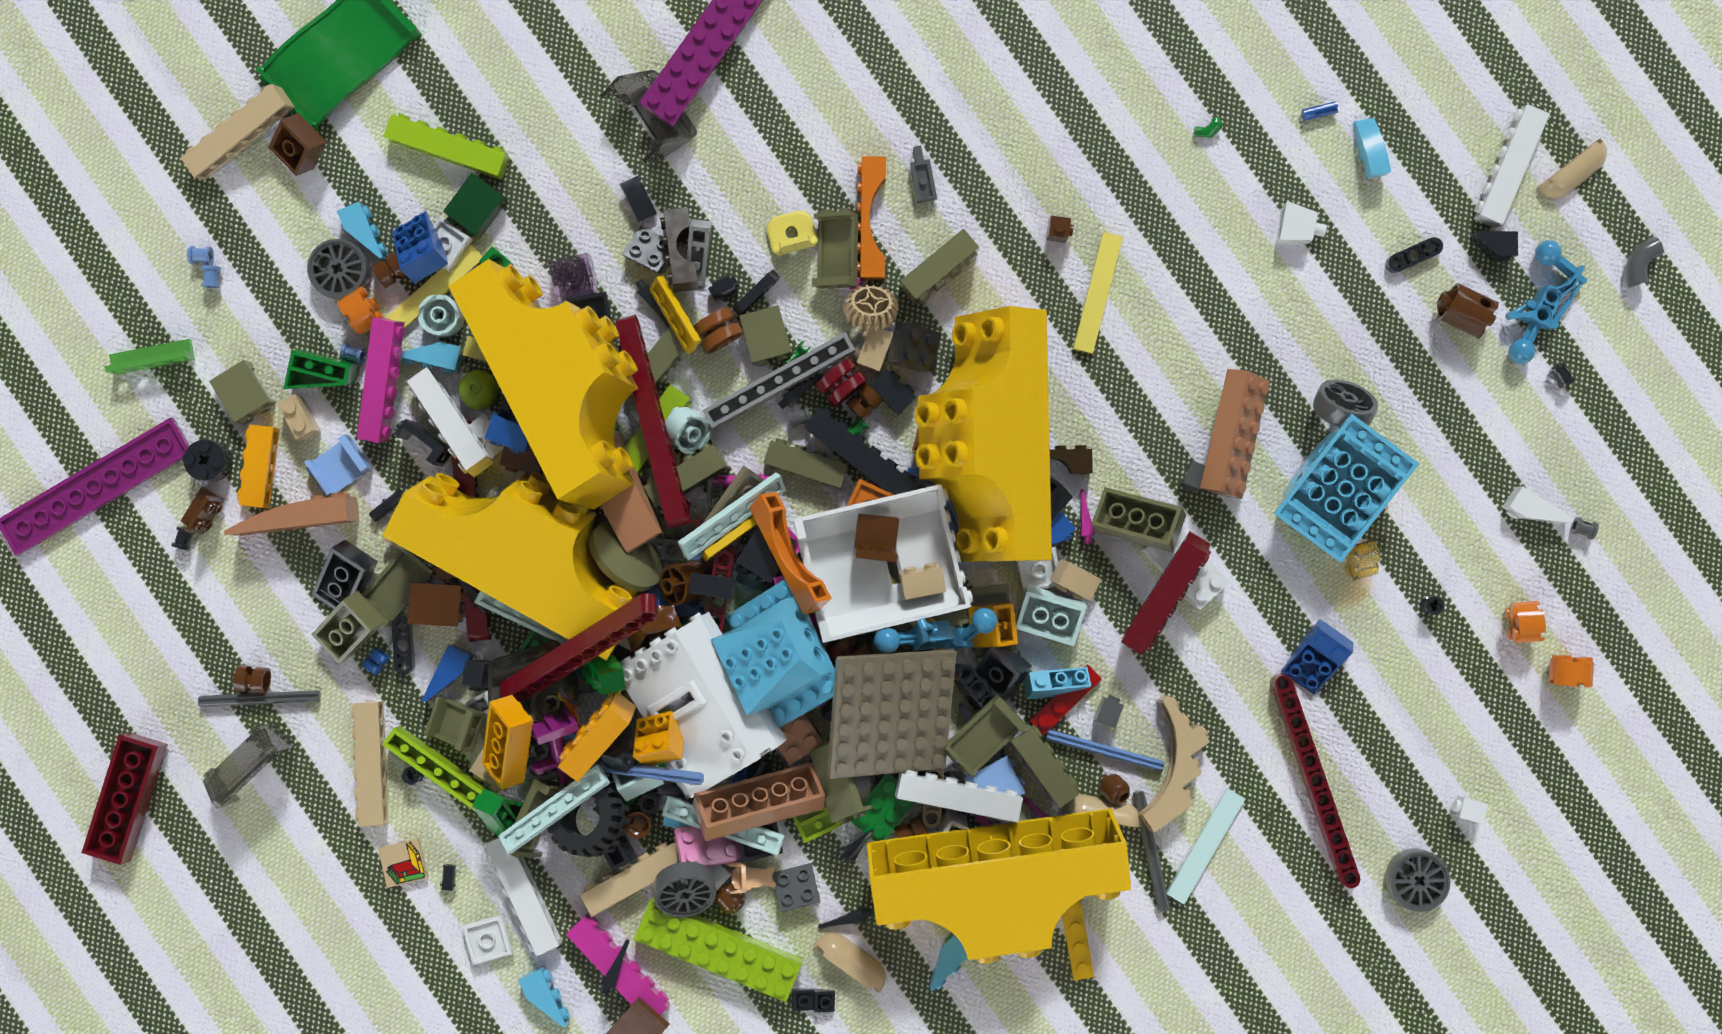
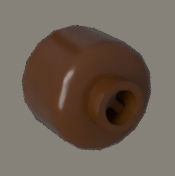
M1111 774L1102 778L1099 791L1109 803L1115 805L1127 801L1130 796V786L1120 775Z
M732 883L727 886L723 884L716 891L715 903L726 914H736L746 903L744 901V893L730 894V891L737 890Z

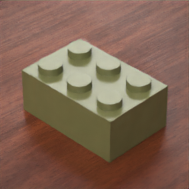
M356 591L342 600L311 635L338 664H341L354 655L385 620Z

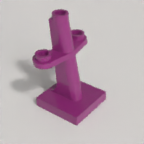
M566 707L562 708L563 714L555 717L550 712L542 715L543 721L533 724L531 731L539 745L549 742L552 758L534 762L531 765L532 771L540 775L548 769L555 768L560 785L562 783L568 784V779H571L569 775L558 768L561 761L559 756L564 751L562 736L579 731L578 723Z

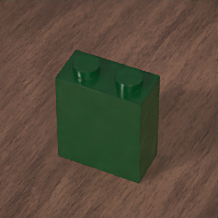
M471 173L443 212L448 216L446 220L454 226L460 224L464 227L462 231L469 237L473 238L475 235L480 239L508 200Z

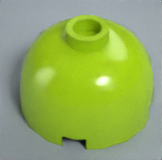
M475 370L468 372L462 377L459 382L458 393L466 406L473 410L482 411L496 404L500 396V386L496 378L490 373Z

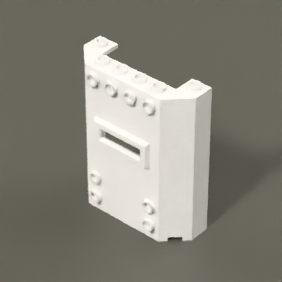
M941 484L793 519L803 565L814 576L823 580L832 598L820 611L814 612L822 643L971 607L970 603L973 602L972 593L963 586V583L966 582L963 570H959L958 563L961 562L958 550L955 551L953 545L956 542L953 530L950 531L948 523L951 522L949 511H945L944 508L946 505L945 501L948 500L946 488L942 489ZM858 514L898 517L899 528L896 543L898 572H903V568L915 566L918 569L923 568L926 563L936 562V565L939 564L942 567L946 592L905 600L902 594L901 583L892 585L887 561L855 558L853 549Z
M700 612L689 618L690 623L679 630H676L674 627L664 633L666 638L663 640L658 637L649 643L650 648L646 649L644 646L634 652L636 657L633 659L628 656L619 662L624 671L626 689L622 690L621 693L636 706L635 712L638 719L659 714L658 711L688 692L694 698L692 702L673 713L684 739L682 759L665 763L667 768L704 774V782L701 785L676 782L686 799L693 798L694 793L705 791L749 766L787 740L780 727L778 728L769 709L746 715L711 641L712 638L722 635V632L709 612L701 615Z

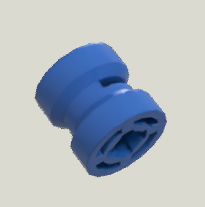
M373 647L370 651V656L365 658L361 664L371 673L379 675L382 671V666L388 663L391 658L383 650Z

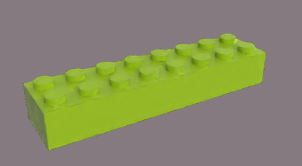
M654 897L650 899L634 937V940L784 1002L788 999L803 959L698 915L673 917L664 914L656 906Z

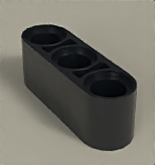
M960 663L955 664L954 684L975 710L980 711L984 707V700L986 705L994 695L971 666Z

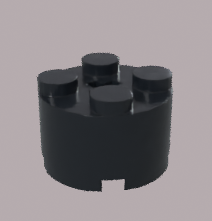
M210 440L196 441L187 448L182 456V462L186 471L197 480L220 481L227 477L232 469V453L227 446L219 442Z

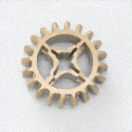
M865 284L864 287L858 285L857 289H852L847 294L844 302V314L848 322L852 323L853 327L859 326L860 331L867 329V332L870 330L877 332L878 329L884 331L886 327H891V324L896 320L899 309L894 294L890 293L889 289L883 290L882 286L875 287L874 284L873 286Z

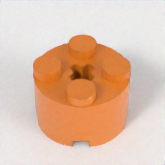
M363 286L337 302L343 316H347L350 320L348 323L359 335L371 330L372 318H385L377 310L380 308L374 298L369 299V294Z
M1539 601L1511 603L1509 607L1505 608V617L1507 620L1510 619V628H1507L1509 640H1514L1516 644L1544 641L1545 637H1541V633H1546L1543 609L1538 610L1537 605H1541Z
M1552 655V658H1550L1549 683L1572 687L1580 685L1593 687V657L1580 656L1573 657L1572 659V655Z

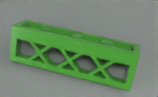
M180 340L109 354L111 365L104 367L106 373L119 375L195 360L192 340Z

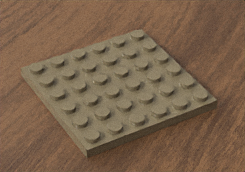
M951 649L836 657L827 776L830 779L900 773L907 772V770L921 771L945 768L947 757L945 746L948 744L957 652Z

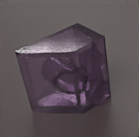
M583 253L548 262L558 303L566 301V298L598 293L596 273L590 254Z

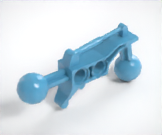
M1545 240L1538 244L1534 252L1535 258L1540 264L1554 265L1566 275V278L1560 286L1547 285L1540 287L1533 300H1527L1523 306H1519L1505 314L1507 320L1519 319L1528 323L1522 338L1517 339L1509 346V358L1517 364H1526L1534 358L1536 350L1533 342L1539 330L1557 328L1559 320L1572 303L1573 298L1581 286L1587 282V279L1582 275L1585 266L1575 267L1562 256L1561 246L1553 240ZM1576 287L1554 316L1562 297ZM1547 294L1550 297V302L1546 299ZM1538 312L1541 314V320L1537 316Z
M988 608L978 609L971 618L972 624L967 628H951L948 620L926 622L925 618L917 620V623L909 632L898 633L890 627L878 630L874 637V645L880 652L886 654L896 651L899 645L910 644L912 651L944 647L949 649L970 648L974 646L972 638L977 634H987L995 629L998 623L997 615Z

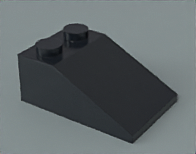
M343 540L331 548L312 595L335 609L348 596L356 591L362 592L370 580L378 561L347 540Z

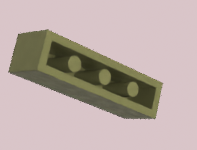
M671 326L648 353L656 387L659 383L663 384L669 377L667 373L672 367L675 369L682 360L680 357L685 352Z
M776 438V441H770L763 462L765 465L841 489L848 469L844 459L834 457L831 460L825 458V453L815 451L813 454L807 452L806 447L797 444L794 448L788 446L787 441Z

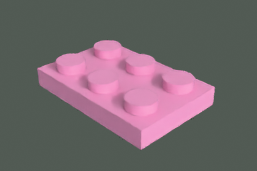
M694 826L680 827L674 830L680 862H696L708 867L742 861L737 841L725 837L705 841L702 830Z

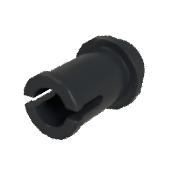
M443 864L442 883L439 885L441 890H454L456 883H454L456 865Z

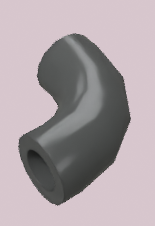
M1653 237L1640 243L1628 256L1625 267L1628 288L1650 281L1647 274L1648 264L1652 259L1663 255V244L1659 238Z

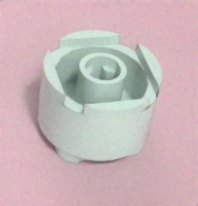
M428 296L419 306L418 320L424 330L436 337L448 338L460 331L465 322L457 302L448 296ZM443 313V318L440 320L439 314Z
M675 407L665 421L671 444L685 454H693V451L706 445L710 438L709 421L691 408Z

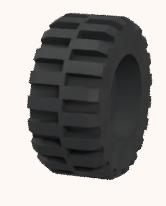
M571 778L568 779V784L562 783L559 786V792L575 780ZM612 782L591 796L597 801L600 809L598 824L591 833L583 836L577 828L576 815L581 804L547 828L548 833L553 834L551 839L554 843L558 844V848L572 855L598 857L602 856L603 853H609L613 850L612 845L617 846L621 842L619 838L620 836H625L627 830L624 828L626 824H629V818H627L629 806L624 804L626 800Z

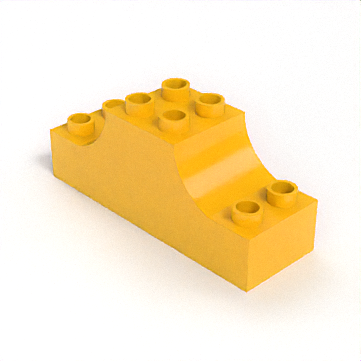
M490 259L449 285L448 287L557 499L594 510L632 486L634 482L628 471L634 468L630 456L622 447L615 448L614 429L620 408L630 394L638 389L631 376L638 370L635 362L625 350L621 352L617 350L613 340L619 337V333L612 321L607 316L599 319L589 306L581 309L568 301L554 307L541 308L537 299L543 296V292L532 276L528 275L523 278L511 264L504 268Z
M1007 306L954 317L955 325L952 329V341L955 344V362L952 371L938 390L928 395L918 396V405L915 409V421L919 429V447L915 455L916 463L919 467V479L930 481L936 485L941 484L942 489L946 488L948 497L958 516V533L955 543L961 562L1052 560L1047 310Z
M532 472L530 476L524 474L503 490L500 495L485 498L470 497L457 490L459 483L448 475L437 473L435 477L430 475L403 493L382 535L567 639L573 638L629 601L643 594L639 591L626 589L612 581L602 572L593 559L589 547V538L597 514L588 510L589 508L558 500L546 476L537 472ZM618 644L598 656L607 660Z
M1111 808L1018 821V823L1009 822L964 830L959 829L867 842L869 874L877 926L886 924L887 928L897 930L906 928L914 920L931 921L945 927L959 939L966 951L968 960L976 959L977 962L982 964L994 963L1000 959L1001 955L1015 953L1023 958L1036 957L1042 953L1043 949L1052 948V937L1059 919L1077 901L1092 895L1101 900H1111L1119 897L1120 891L1131 890L1127 843Z

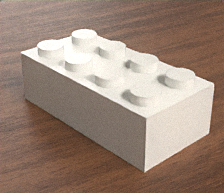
M1181 529L1173 553L1146 545L1141 551L1163 573L1185 539L1186 533ZM1208 559L1204 567L1199 566L1200 571L1194 583H1188L1190 586L1185 598L1195 609L1201 610L1230 583L1210 559Z

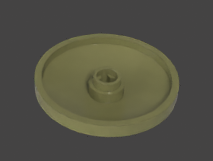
M608 520L601 522L592 531L589 538L591 554L598 567L612 581L626 589L639 592L647 591L659 582L660 574L663 570L662 562L657 550L650 541L632 552L626 553Z

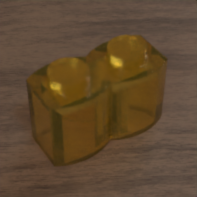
M1374 539L1356 544L1346 556V574L1351 576L1353 581L1378 574L1380 550Z

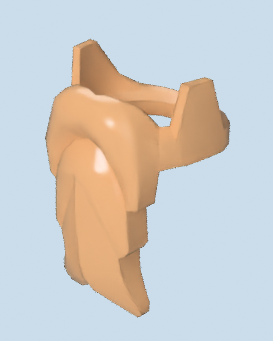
M745 862L729 863L730 867H737L731 874V882L737 890L730 891V894L746 893L751 888H760L761 886L776 887V883L771 878L775 867L760 870V868L750 869V867L745 866Z

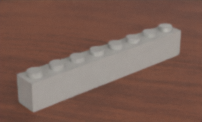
M846 332L702 411L712 429L715 430L854 354L855 348Z

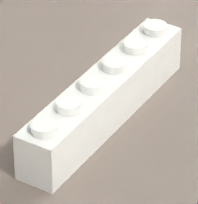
M1529 104L1515 112L1513 127H1510L1505 135L1507 141L1500 148L1497 155L1499 160L1490 171L1491 179L1482 190L1483 198L1475 206V220L1494 228L1504 224L1550 113Z
M428 367L407 381L411 387L409 389L410 393L416 400H420L419 407L425 414L428 413L430 415L429 422L435 429H439V437L445 444H449L450 448H448V451L455 459H459L460 463L458 466L465 474L468 472L473 477H476L494 463L437 376Z
M912 770L899 773L895 791L897 799L1018 823L1023 798L1018 795V791L1006 789V792L998 791V787L986 785V788L978 787V783L966 781V784L958 783V779L946 777L945 780L937 779L938 775L926 773L925 776L917 775L918 771Z
M499 837L485 844V853L488 859H492L494 873L498 878H501L503 892L506 896H509L512 902L511 909L520 919L519 926L521 931L527 934L530 950L535 952L536 956H539L558 947L563 941L524 857L516 858L508 854Z

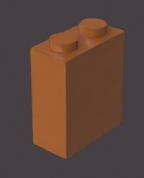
M411 582L407 624L458 627V622H463V610H459L460 602H464V591L461 590V585Z

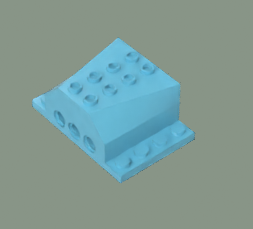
M1350 414L1338 430H1332L1314 448L1296 471L1283 493L1285 498L1273 513L1341 563L1420 463L1356 416Z
M785 579L727 615L726 618L732 630L711 639L746 715L770 709L779 728L833 698L834 666L809 615H803Z

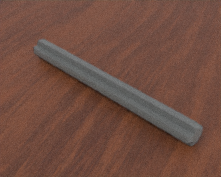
M319 690L271 692L266 694L207 695L198 697V706L317 702L321 699V693Z
M1134 792L1135 807L1140 812L1147 806L1145 792ZM1142 821L1140 830L1159 911H1167L1170 909L1154 833L1149 831Z

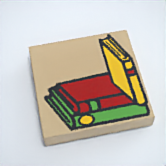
M419 837L378 848L387 888L428 878Z

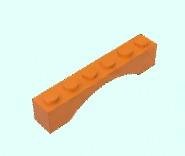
M862 156V162H858V175H862V182H858L857 195H861V202H857V214L861 215V223L858 222V235H861V243H858V255H861V263H858L857 275H860L862 281H885V256L878 249L873 239L869 218L873 200L880 187L886 181V156Z
M778 493L761 494L749 507L803 615L820 611L832 599L823 580L808 571L796 554L788 532L786 508Z

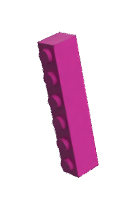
M372 318L357 439L384 443L389 442V438L392 435L391 422L395 413L393 407L397 396V379L400 375L399 362L403 353L401 347L405 335V322L387 318Z
M586 914L566 935L605 976L622 946H617L612 941V935L606 930L603 931L598 926L600 923L594 916L591 917ZM625 952L615 988L631 1005L640 997L661 1015L669 1007V997L664 991H659L654 986L655 982L648 975L645 976L640 971V965L634 960L631 961L626 956L627 952Z

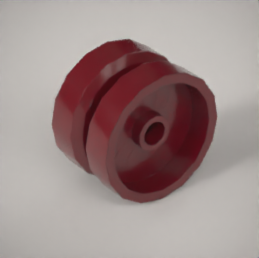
M850 358L833 367L815 385L821 394H826L833 390L827 398V401L833 408L847 400L867 382V378L862 372H856L851 375L856 365Z

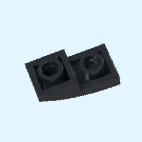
M638 176L619 184L638 222L657 214Z
M691 572L688 593L732 599L735 579Z
M792 988L791 1009L793 1011L835 1012V990Z

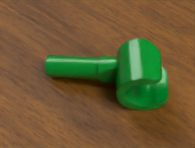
M805 341L799 343L794 354L785 361L786 364L810 350V347L808 349L801 347Z

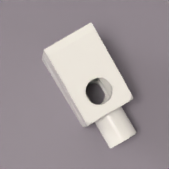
M1287 201L1282 206L1275 243L1309 244L1313 240L1314 235L1325 236L1327 225L1316 223L1317 212Z

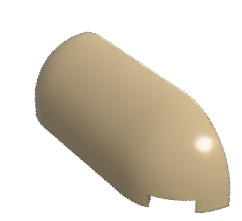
M1599 138L1536 189L1543 196L1550 199L1566 196L1602 167L1607 157L1605 143Z
M1079 794L1065 804L1062 809L1064 813L1073 814L1111 808L1118 824L1142 827V819L1138 815L1137 808L1127 802L1114 805L1105 798Z
M838 933L824 934L814 943V947L822 951L826 959L871 990L873 988L877 993H880L886 981V973L878 960Z

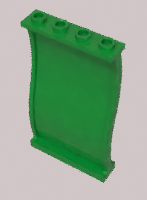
M336 0L325 11L284 42L261 67L258 66L256 70L261 74L258 78L266 86L273 84L281 87L295 106L290 112L294 115L299 113L316 131H319L318 127L344 100L390 64L414 38L417 39L421 35V32L391 0Z

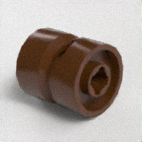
M396 251L388 255L385 262L380 260L371 266L375 276L385 288L396 283L397 278L403 279L406 277L400 270Z
M866 383L857 391V396L853 395L845 403L863 421L872 414L871 409H877L883 402V399ZM862 400L867 404L865 407L860 404Z
M238 665L233 678L235 691L249 692L251 690L252 693L266 694L271 683V670L269 668L256 667L254 669L252 666Z
M640 808L633 810L627 817L629 818V824L625 825V830L633 838L645 837L654 826L653 814L644 813Z
M920 815L910 819L909 824L902 823L894 828L898 838L929 834Z

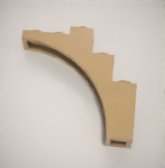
M1163 695L1157 699L1170 729L1171 758L1168 772L1159 792L1138 813L1148 830L1154 833L1194 805L1191 800L1193 798L1187 788H1183V786L1202 773L1199 769L1201 767L1200 763L1191 755L1210 742L1205 728L1195 724L1190 726L1191 722L1188 717L1179 711L1178 702L1169 695Z

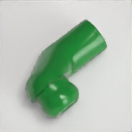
M1213 117L1206 127L1195 126L1194 137L1211 138L1215 136L1223 126L1221 119Z

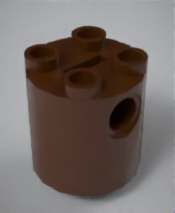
M1456 283L1450 291L1444 290L1438 298L1437 318L1480 339L1485 332L1486 326H1492L1496 319L1494 312L1498 308L1499 302L1460 283Z
M704 559L668 565L663 568L659 578V587L666 602L678 606L708 599L709 596L691 594L688 591L691 572L712 575L713 563L711 561L706 562Z

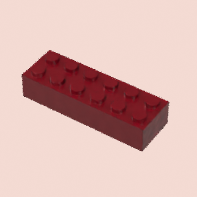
M1190 531L1188 532L1127 628L1121 643L1143 655L1145 650H1151L1158 636L1157 634L1160 635L1166 626L1167 617L1171 618L1179 604L1177 600H1183L1190 586L1188 583L1193 584L1198 576L1199 566L1204 567L1211 554L1209 550L1211 544Z
M131 732L118 735L81 853L118 865L131 861L168 746L167 743Z

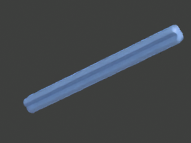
M1049 730L1046 734L1047 741L1162 772L1164 768V761L1053 730Z
M598 759L590 768L601 765L603 771L607 773L701 785L704 782V774L700 772L634 764L628 773L606 768L603 759Z

